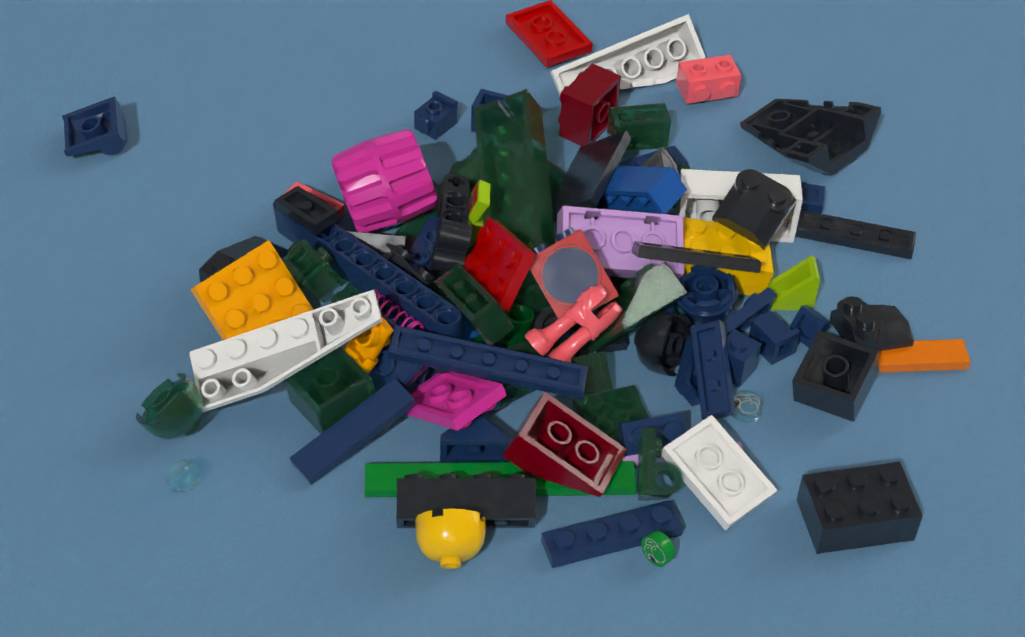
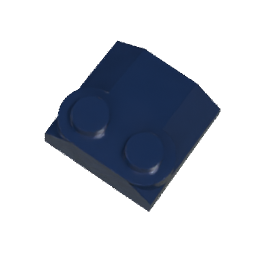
M115 96L62 115L65 135L64 153L66 156L101 150L105 155H115L120 153L127 143L126 122Z

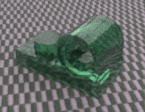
M642 427L638 434V500L641 501L667 500L678 491L682 483L681 472L676 466L670 463L656 462V458H661L662 440L661 438H656V428ZM659 474L667 475L672 483L671 488H660L656 483V476Z

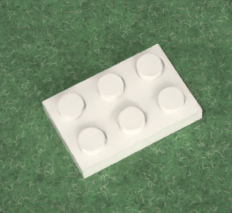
M710 415L663 447L660 455L725 531L772 498L778 491L713 415Z

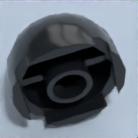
M659 312L648 317L636 331L634 344L640 362L649 371L671 377L677 375L673 371L680 365L686 340L691 338V335L687 334L686 326L692 327L688 317L671 312Z

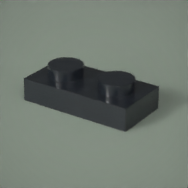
M299 186L294 187L275 199L278 211L316 235L339 220L338 210Z

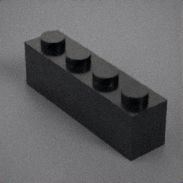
M421 474L405 475L404 478H397V528H415V519L419 514L432 510V517L442 516L443 509L476 511L480 513V519L485 517L486 528H535L536 478H528L525 474H510L507 478H493V475L476 474L473 478H459L456 474H442L438 478H425Z

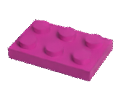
M447 371L443 374H435L409 392L415 398L417 405L405 414L458 431L468 427L472 420L483 412L493 409L496 403L507 395L503 385L500 383Z

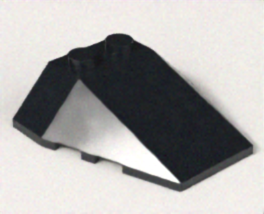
M775 99L740 122V126L798 164L810 170L821 172L824 175H833L867 150L881 115V107L860 102H849V106H834L833 101H824V105H809L808 100Z

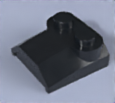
M746 169L737 175L734 185L716 210L712 221L724 225L765 250L794 207L796 199L786 186L757 170Z
M850 296L840 300L837 303V309L830 313V322L843 339L879 351L913 346L914 340L909 322L896 306L867 305L860 298Z

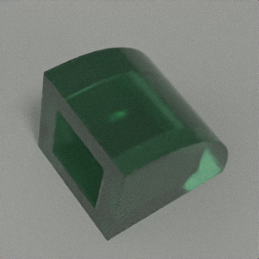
M605 351L571 359V363L588 366L583 395L613 389Z

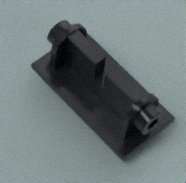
M390 243L386 244L391 252H385L382 255L385 259L427 288L431 287L438 290L441 288L433 280L436 277L435 274L422 264L419 266L413 260L415 255L410 249L402 244L400 246Z

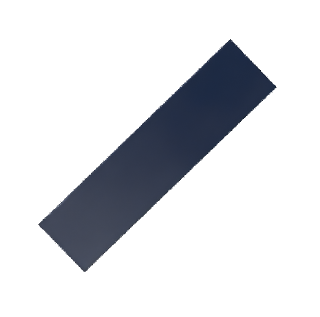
M394 378L289 458L291 463L312 485L417 405L415 398Z

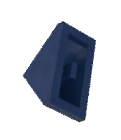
M479 415L472 420L468 427L458 431L448 429L441 434L440 461L507 462V459L501 455L508 446V436L482 415Z

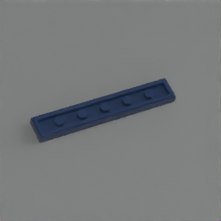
M395 325L388 351V358L577 399H582L588 366L397 325Z

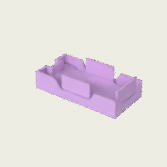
M562 206L557 214V235L570 227L575 232L581 229L606 274L610 277L637 278L639 275H644L647 280L663 278L665 281L677 282L684 275V263L638 258L631 253L633 242L635 241L684 247L683 216ZM647 267H657L658 269H649Z

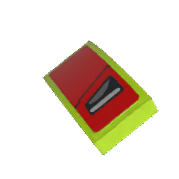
M482 180L478 181L469 199L468 224H472L470 247L476 242L480 228L485 225L487 208L490 204V183Z

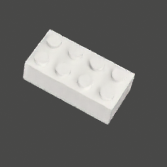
M681 169V181L688 190L676 202L675 215H680L684 218L712 221L713 215L734 185L736 177L740 172ZM762 173L786 186L796 199L794 207L770 242L794 243L803 201L800 175Z

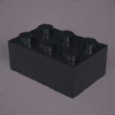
M900 462L802 475L796 499L816 554L913 541L916 538L923 517Z

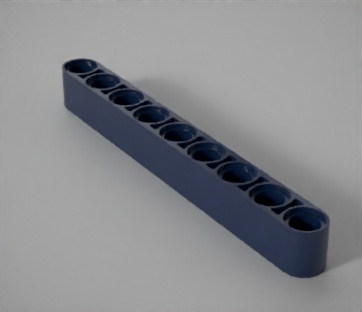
M275 201L273 202L277 231L363 293L370 290H378L380 295L386 296V301L392 300L393 306H400V312L407 311L408 317L413 316L415 321L418 320L423 323L425 332L463 340L461 311L335 223L316 235L278 211ZM382 297L380 298V301L378 303L380 305H382L384 301ZM387 303L384 305V308L389 310L391 304ZM393 309L391 313L396 316L398 309ZM401 314L398 318L403 321L405 314ZM409 319L406 324L409 325L413 320ZM416 325L413 329L419 330L420 325Z

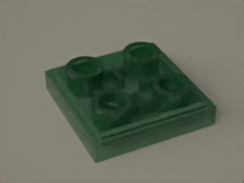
M634 385L584 395L582 399L573 398L572 406L575 413L620 445L618 423L649 417Z

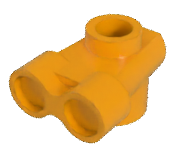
M382 318L380 323L350 340L344 347V352L355 360L356 366L361 371L370 373L378 363L377 357L381 350L390 343L391 334L394 329Z

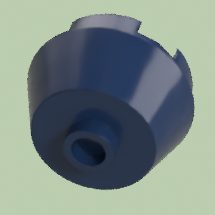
M692 266L690 273L686 274L682 279H678L675 289V299L688 319L696 325L716 320L723 321L733 307L738 294L732 275L730 273L727 275L717 270L716 267Z

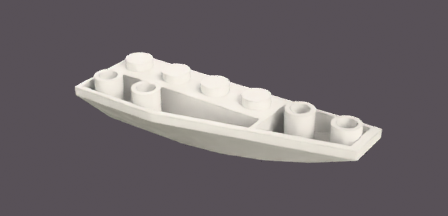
M370 290L190 351L200 410L206 412L263 393L380 323L382 317L375 291Z

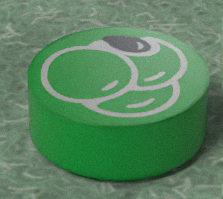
M654 530L642 538L641 547L643 553L655 566L664 567L674 559V545L664 533Z

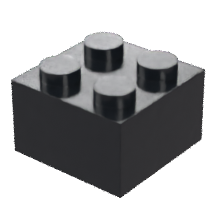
M818 330L792 380L794 401L854 422L879 372V350Z

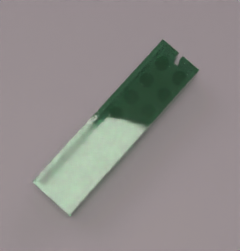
M525 89L503 97V102L515 116V119L509 115L498 99L475 107L474 115L479 179L490 183V204L482 214L483 226L488 217L495 219L532 250L543 243L548 248L555 244L556 241L542 108L530 92ZM529 269L513 303L527 305L533 312L551 307ZM489 300V304H490V305L499 313V315L502 317L503 310L497 308V307Z

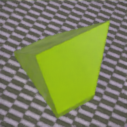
M811 255L770 280L768 287L777 294L770 310H799L802 305H808L814 309L820 283L818 267L814 256Z

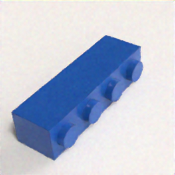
M617 166L598 206L609 210L666 214L688 189L682 183L680 174L671 167Z

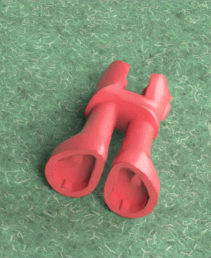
M602 285L590 286L589 289L581 293L577 302L568 308L563 316L544 329L533 328L524 336L540 355L571 363V359L576 352L588 341H594L618 318L623 310L616 302H612L595 316L591 309L606 296L607 292ZM576 323L582 326L562 344L550 351L554 343Z

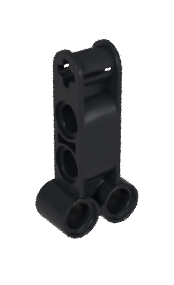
M447 174L443 179L442 196L439 198L437 205L436 239L430 270L461 276L466 252L471 241L472 224H468L470 183L466 177L460 174Z

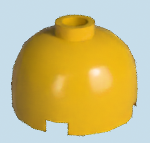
M443 509L442 516L432 517L431 510L419 514L415 519L416 540L421 552L430 560L440 562L441 568H460L461 562L471 560L479 553L484 544L486 532L485 517L480 519V513L476 511Z

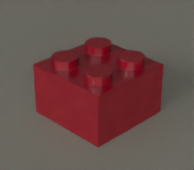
M592 63L584 72H580L569 86L564 87L560 94L559 136L580 146L595 142L617 119L621 76Z

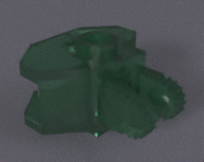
M306 239L294 242L288 249V254L282 259L292 272L291 275L301 289L306 286L323 303L328 300L325 293L336 283L341 286L347 283L330 264L334 260L333 257L322 246L316 249Z

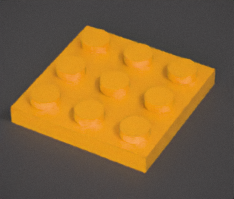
M269 240L190 289L222 340L313 310Z

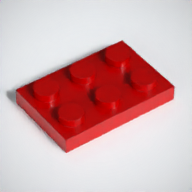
M552 0L506 15V25L546 68L592 52L593 43Z
M488 217L485 225L478 232L477 241L472 252L465 259L462 273L497 308L509 312L536 254L499 221Z

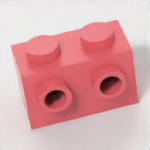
M731 55L681 61L678 63L676 84L686 104L738 96L741 73Z

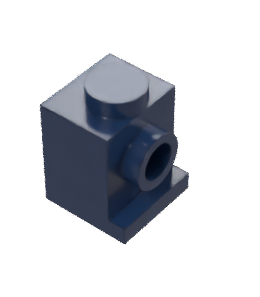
M435 90L432 93V98L414 111V128L437 140L457 124L458 102Z
M772 311L756 316L752 320L749 333L750 338L761 343L760 354L771 365L796 353L800 331L797 328L791 330L787 323Z

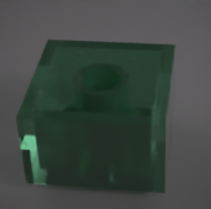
M341 346L284 380L291 403L320 434L376 392L372 378Z

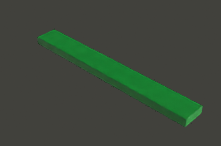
M620 461L602 495H636L634 461ZM511 462L365 463V498L397 497V478H404L408 474H421L425 478H438L442 474H456L459 478H473L476 474L493 475V478H507L510 474H525L528 478H536V496L590 495L528 475Z

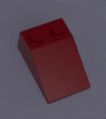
M544 392L528 411L501 456L528 475L601 497L627 449Z

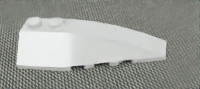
M687 14L554 69L550 73L560 96L564 87L569 86L582 71L584 72L592 63L620 75V89L659 85L677 78L679 62L706 57L690 16Z

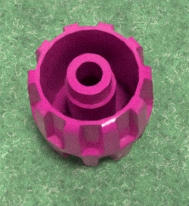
M403 129L365 140L331 158V165L358 232H374L399 225L438 205V197L417 140L410 129Z

